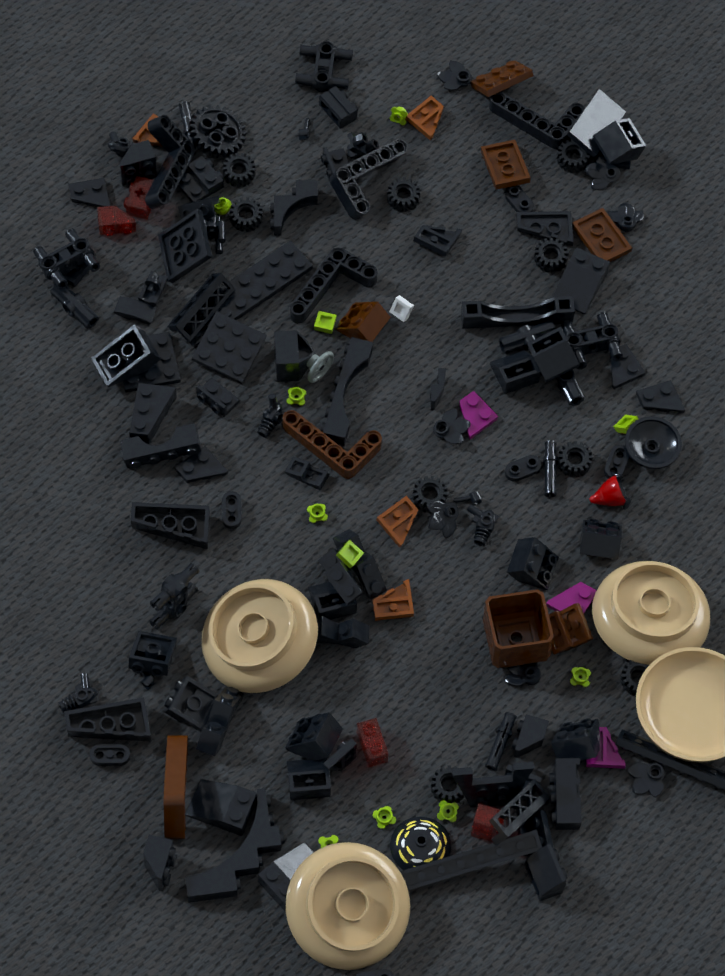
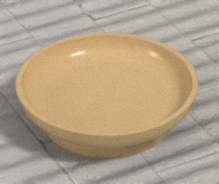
M639 561L623 565L612 571L602 581L593 599V621L602 640L618 655L641 664L650 665L661 655L675 649L685 647L700 648L709 632L710 609L704 592L689 575L666 563Z
M257 579L232 588L214 604L203 626L202 651L208 668L221 683L228 687L236 688L241 692L260 693L283 686L303 670L314 652L318 636V623L315 611L311 603L300 591L282 581Z
M699 647L679 648L658 657L642 674L636 692L638 718L649 739L665 753L689 762H710L725 757V655Z
M351 842L336 843L315 851L299 865L288 886L286 916L293 937L310 957L331 968L356 970L381 961L399 944L409 921L410 897L401 872L387 856L363 844Z

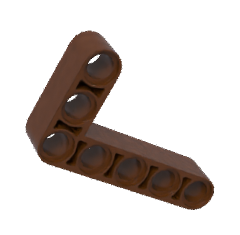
M289 410L283 415V429L343 478L350 479L354 477L381 450L382 436L378 431L372 430L366 433L347 452L298 412ZM345 466H350V467H352V468L346 469V468H344V467H345Z
M167 735L163 800L164 838L185 839L188 735Z

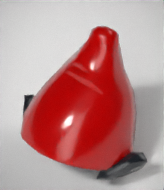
M611 472L610 475L612 477L605 481L589 500L593 504L623 506V509L626 510L632 499L627 498L621 483L623 476L616 472Z

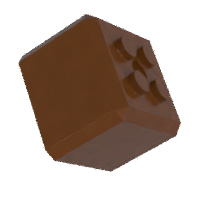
M537 589L488 597L485 601L483 624L492 665L497 668L547 661L551 656L554 635L544 593ZM517 635L520 636L522 640L520 642H514L512 641L511 637Z

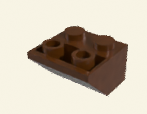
M355 302L350 306L348 313L340 319L336 331L350 339L354 337L373 342L391 317L379 302Z

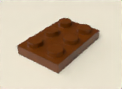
M509 61L500 68H494L485 75L477 76L476 79L471 81V86L485 96L490 97L534 75L532 69L517 61Z
M516 140L481 146V154L496 190L530 183L531 177Z
M604 208L572 222V228L591 254L612 262L632 252L631 245Z

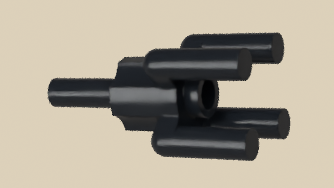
M216 214L215 217L204 219L208 238H215L216 254H223V243L226 241L225 222L220 220V216Z

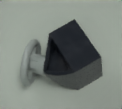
M297 330L274 331L277 382L300 381L308 368H310L308 373V381L310 383L317 382L327 373L334 360L333 352L327 351L319 357L315 354L310 343Z

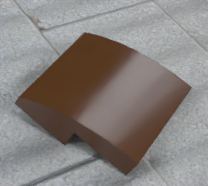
M579 603L549 614L554 635L552 644L554 655L593 640Z

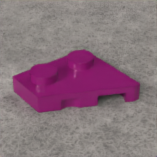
M472 391L459 401L463 419L471 423L467 430L469 439H472L498 420L495 412L475 391Z
M579 582L548 600L546 605L554 611H561L575 603H579L583 614H585L597 590Z
M599 727L601 749L596 758L586 759V767L625 769V761L619 755L618 748L615 742L612 741L607 727Z

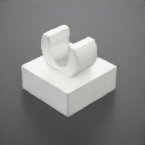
M399 295L395 298L389 312L405 322L409 318L414 305Z

